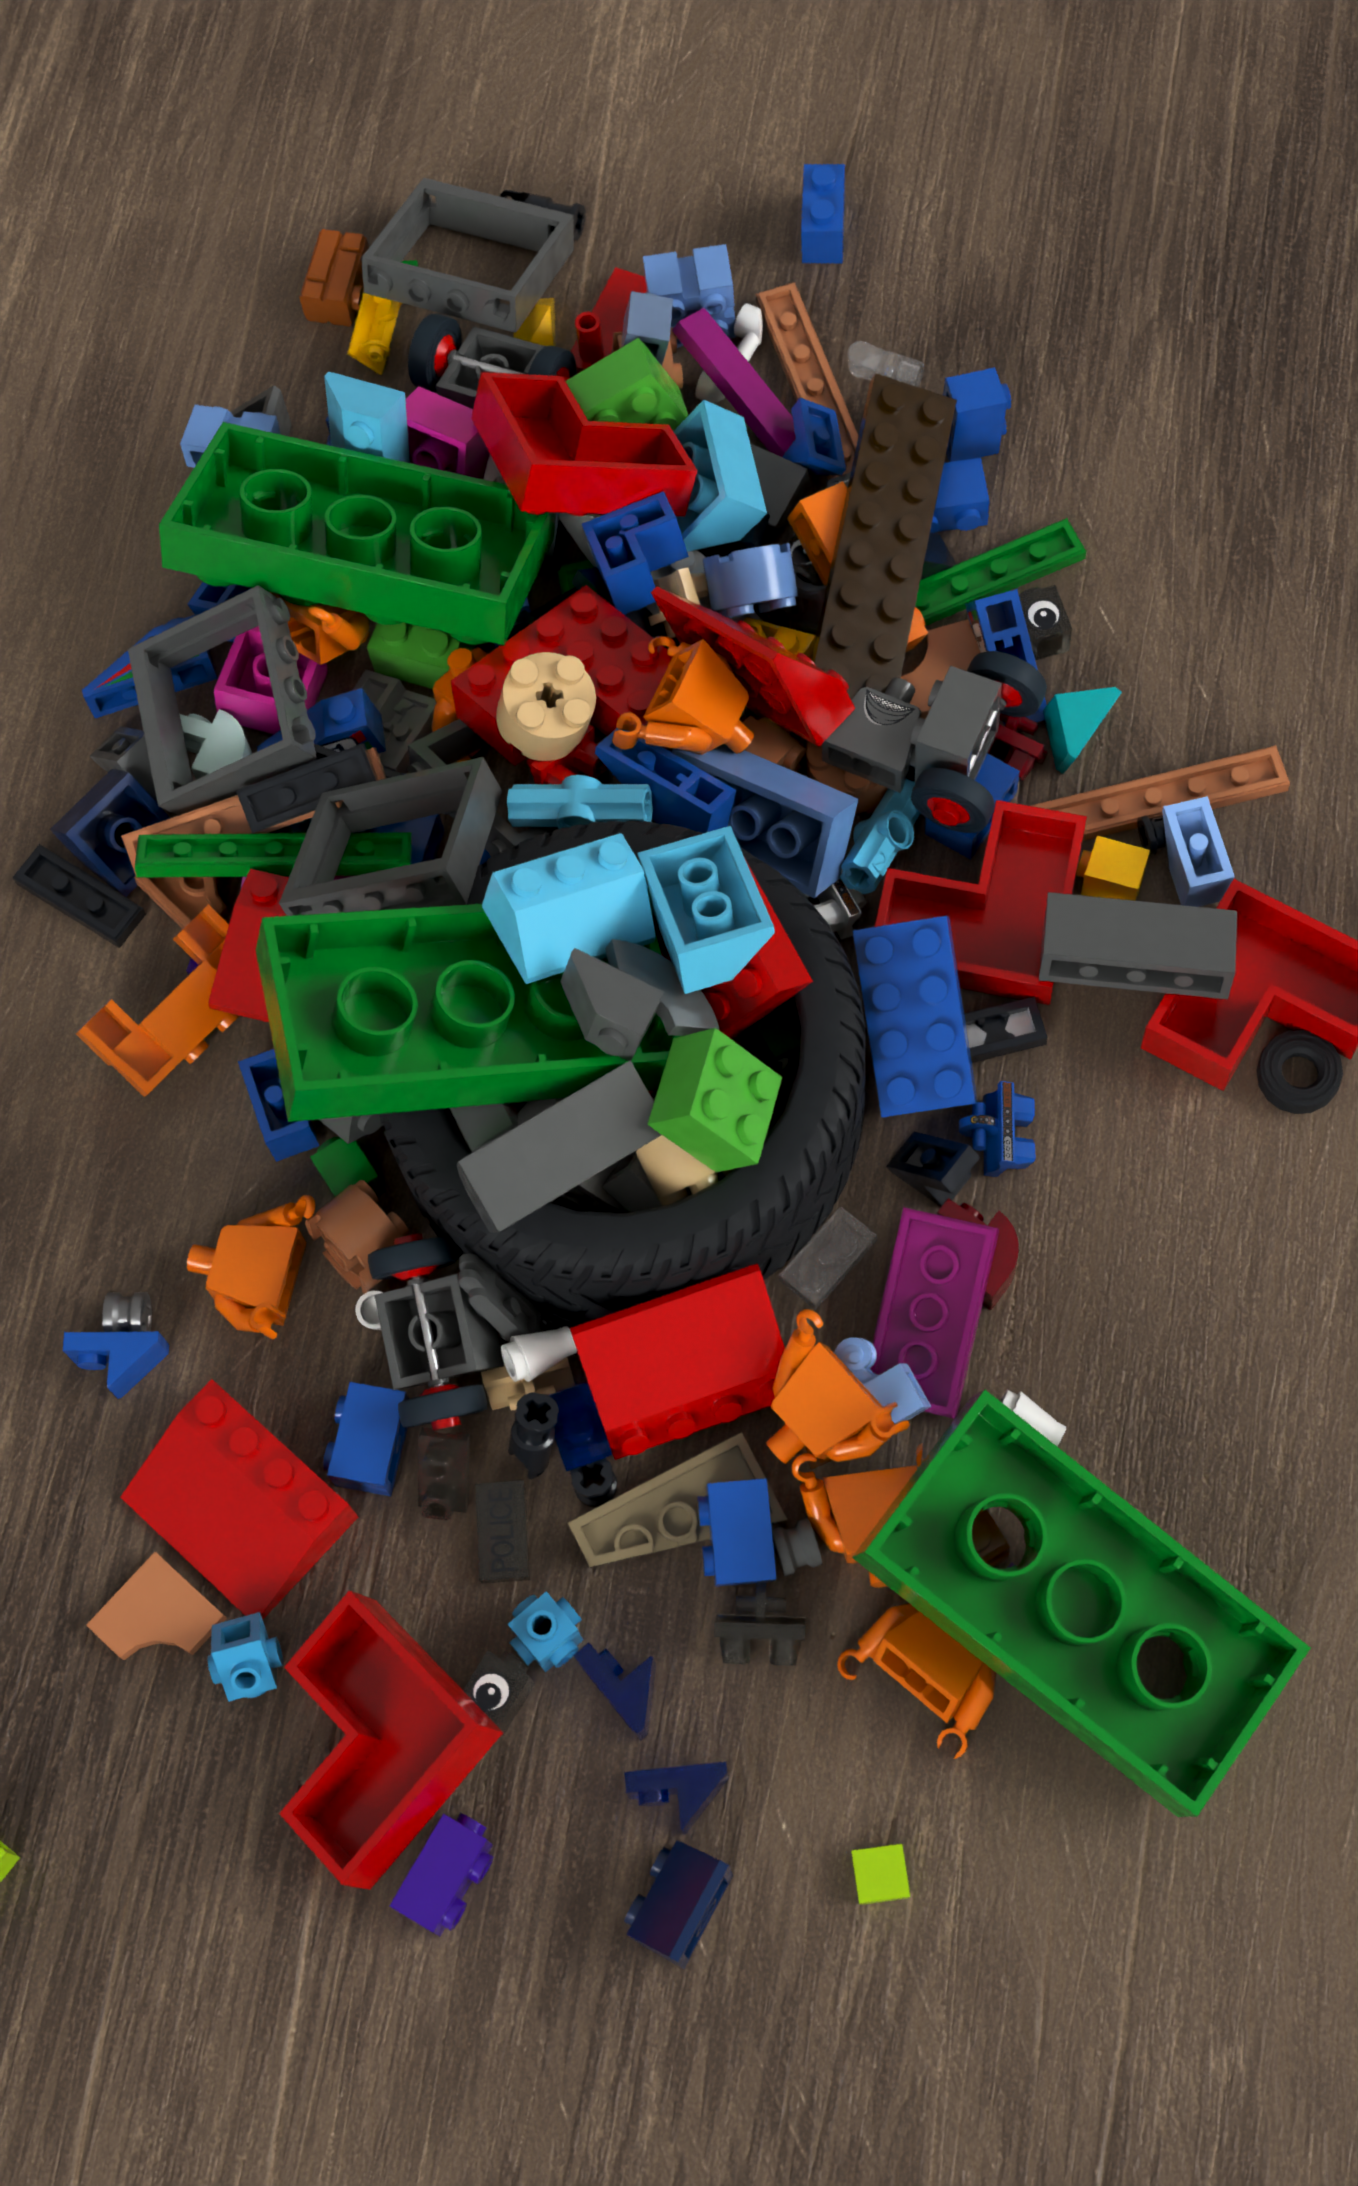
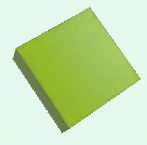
M902 1844L851 1851L859 1905L910 1898Z

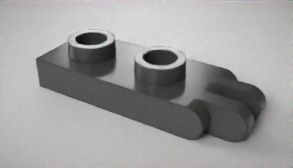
M467 1253L460 1256L459 1269L461 1271L459 1273V1285L469 1294V1303L473 1306L476 1313L484 1317L499 1331L505 1341L510 1342L511 1336L541 1332V1311L520 1294L513 1284L507 1282L477 1255Z

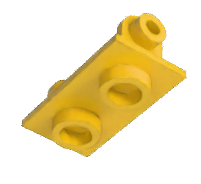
M363 292L347 354L381 375L383 374L386 358L390 354V343L402 303Z

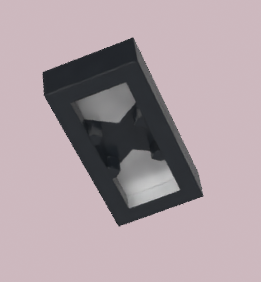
M1035 996L964 1014L972 1063L1047 1045L1048 1037Z

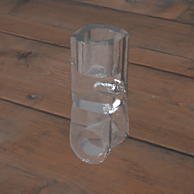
M863 341L855 342L848 348V367L852 375L871 380L876 373L919 387L924 373V362L885 351Z

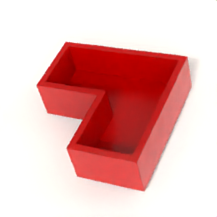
M481 372L471 419L520 511L534 515H541L545 512L568 513L574 516H584L587 513L607 514L664 491L675 516L685 517L698 470L670 425L588 421L562 376Z
M585 585L507 640L505 645H500L450 681L456 716L516 766L527 757L522 755L521 750L511 743L509 745L502 738L496 721V711L504 681L515 661L542 652L557 653L564 656L570 655L578 658L590 676L596 692V705L590 723L604 735L608 736L616 729L617 720L624 713L635 714L640 719L641 725L648 724V721L644 718L645 712L673 657L667 654L668 649L663 645L656 646L654 653H650L648 645L653 637Z
M996 800L979 884L887 868L875 927L949 916L961 989L1019 1000L1035 996L1037 1003L1050 1005L1054 982L1039 980L1048 892L1072 894L1087 816Z
M1233 879L1216 908L1237 911L1236 969L1228 999L1166 993L1145 1028L1141 1049L1224 1091L1266 1017L1293 1031L1306 1030L1333 1044L1338 1054L1351 1060L1358 1048V940Z
M349 1590L284 1666L289 1674L346 1735L279 1814L342 1885L371 1890L500 1738L503 1731L376 1600Z

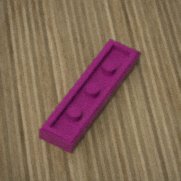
M705 308L678 321L672 329L675 336L739 415L744 417V421L768 451L783 457L796 439L791 414Z

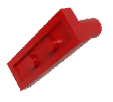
M615 267L592 312H583L576 317L577 340L570 352L576 360L577 374L612 354L613 333L623 331L624 315L631 291L647 293L644 276Z

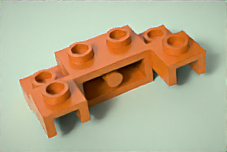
M209 904L173 938L198 966L163 1001L137 1024L111 999L76 1033L108 1066L112 1065L143 1097L147 1096L183 1059L189 1064L193 1063L210 1046L204 1038L217 1027L221 1032H224L239 1017V1015L210 1009L208 1006L229 924Z

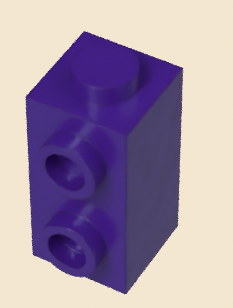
M461 1812L456 1821L443 1814L389 1906L438 1936L442 1935L445 1928L452 1931L466 1909L467 1903L462 1898L472 1881L479 1884L493 1862L494 1857L488 1854L493 1844L482 1837L487 1828Z

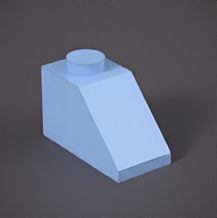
M1208 796L1163 806L1162 813L1169 869L1181 905L1199 907L1220 902L1235 876Z

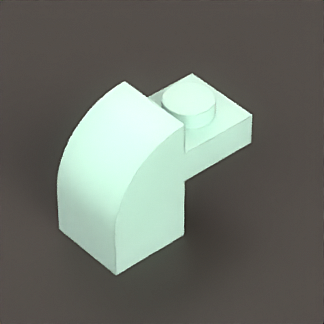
M219 709L213 723L197 714H189L188 716L180 714L186 749L197 754L191 767L196 780L253 754L241 725L229 713Z

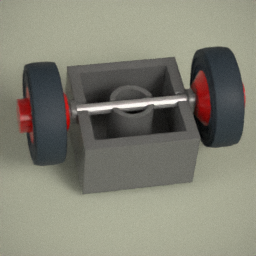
M430 314L421 321L413 336L408 357L409 377L414 386H420L431 392H437L438 395L471 409L474 407L481 372L562 376L565 382L577 374L574 355L560 347L543 346L478 327L472 328L462 344V332L458 322L441 314Z
M986 651L977 654L973 658L967 671L950 666L944 680L935 681L928 699V706L931 709L926 719L918 718L910 739V743L915 745L910 760V765L915 767V785L912 789L911 800L915 808L922 815L942 827L957 832L976 833L986 827L992 816L995 802L990 792L975 780L999 729L1000 713L1013 717H1027L1033 715L1041 706L1046 694L1047 685L1044 677L1037 669L1016 656L1003 652Z
M422 1234L408 1235L394 1239L393 1246L368 1254V1264L373 1279L398 1278L400 1280H410L407 1281V1287L374 1295L393 1390L427 1384L429 1387L434 1386V1388L424 1390L419 1397L410 1398L398 1403L401 1424L407 1428L430 1423L433 1431L462 1425L460 1420L462 1416L483 1412L487 1409V1400L482 1385L459 1387L455 1384L443 1385V1383H448L449 1379L504 1366L497 1330L484 1317L479 1316L469 1303V1294L458 1283L459 1274L428 1281V1277H424L430 1275L435 1269L446 1267L456 1262V1251L451 1237L423 1239Z

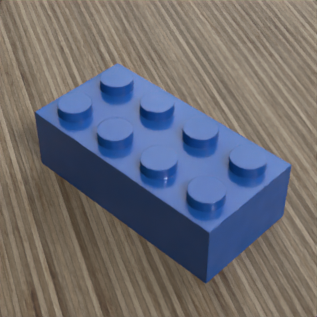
M949 916L853 930L881 1118L975 1104L978 1100Z

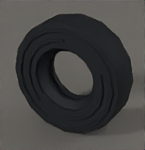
M1306 1030L1287 1031L1274 1037L1262 1050L1256 1069L1258 1085L1265 1098L1278 1109L1294 1114L1312 1113L1326 1106L1337 1094L1343 1077L1341 1057L1333 1044ZM1299 1056L1309 1059L1317 1068V1080L1307 1087H1296L1289 1084L1283 1077L1281 1069L1282 1064L1287 1059Z

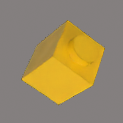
M1097 836L1092 852L1083 850L1076 876L1084 878L1081 895L1136 901L1145 874L1150 850Z

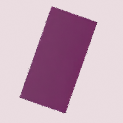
M903 1207L872 1341L877 1352V1360L870 1369L875 1374L880 1375L899 1363L908 1364L932 1406L924 1412L955 1419L958 1414L1000 1229Z

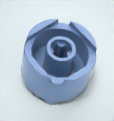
M789 543L733 551L726 557L719 558V555H714L702 559L711 610L731 619L755 613L754 606L756 605L758 613L796 606L795 597H798Z

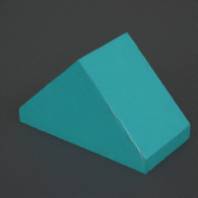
M1109 687L1055 694L1043 709L1055 767L1059 772L1064 774L1078 757L1122 693L1118 688Z

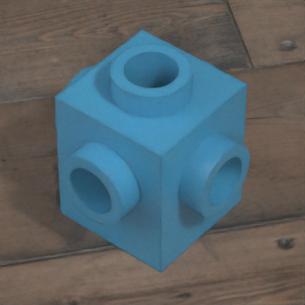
M546 1591L539 1598L535 1595L529 1596L513 1610L512 1615L514 1619L508 1623V1626L516 1637L509 1644L527 1666L536 1660L540 1667L547 1672L552 1666L558 1668L564 1665L578 1652L579 1647L577 1645L583 1641V1638L575 1625L582 1619L564 1597L555 1602ZM549 1619L552 1622V1627L547 1634L539 1635L534 1632L546 1620Z
M260 1612L212 1625L211 1655L207 1657L209 1672L215 1685L222 1683L228 1702L244 1697H258L266 1691L277 1688V1667L284 1666L283 1654L278 1638H269Z

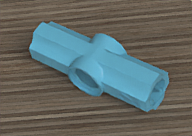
M586 775L568 776L562 781V784H513L512 789L508 790L507 796L508 820L512 827H558L560 829L571 828L574 825H588L593 822H651L653 814L652 791L649 784H602L597 779Z
M906 778L901 793L888 788L872 816L855 826V844L841 865L842 873L840 879L848 889H855L862 894L875 891L897 852L907 849L912 845L914 840L913 825L920 815V812L915 808L911 800V793L915 782Z

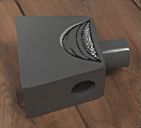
M893 678L885 693L869 687L861 688L851 700L856 709L822 744V761L901 793L915 745L910 743L911 735L918 718L921 717V710L917 706L909 704L916 691L914 686L904 679Z

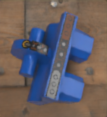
M1000 1081L998 1083V1090L985 1094L983 1102L972 1104V1115L964 1117L958 1122L959 1133L972 1138V1149L976 1151L984 1150V1176L998 1177L1006 1169H1026L1036 1159L1033 1139L1015 1137V1126L1027 1127L1033 1122L1035 1100L1034 1098L1014 1093L1013 1082Z

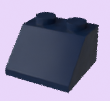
M111 769L50 830L82 864L112 889L127 897L138 885L136 884L134 878L136 875L121 836L170 819V817L129 772Z
M676 1840L672 1850L663 1847L649 1874L656 1878L647 1897L641 1894L637 1895L624 1922L631 1925L626 1934L630 1939L685 1969L733 1877L730 1866L723 1861Z

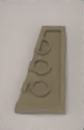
M741 1432L568 1522V1525L590 1568L710 1540L709 1526H700L697 1496H706V1485L708 1483L764 1479L766 1477ZM767 1481L771 1525L785 1522L788 1519Z

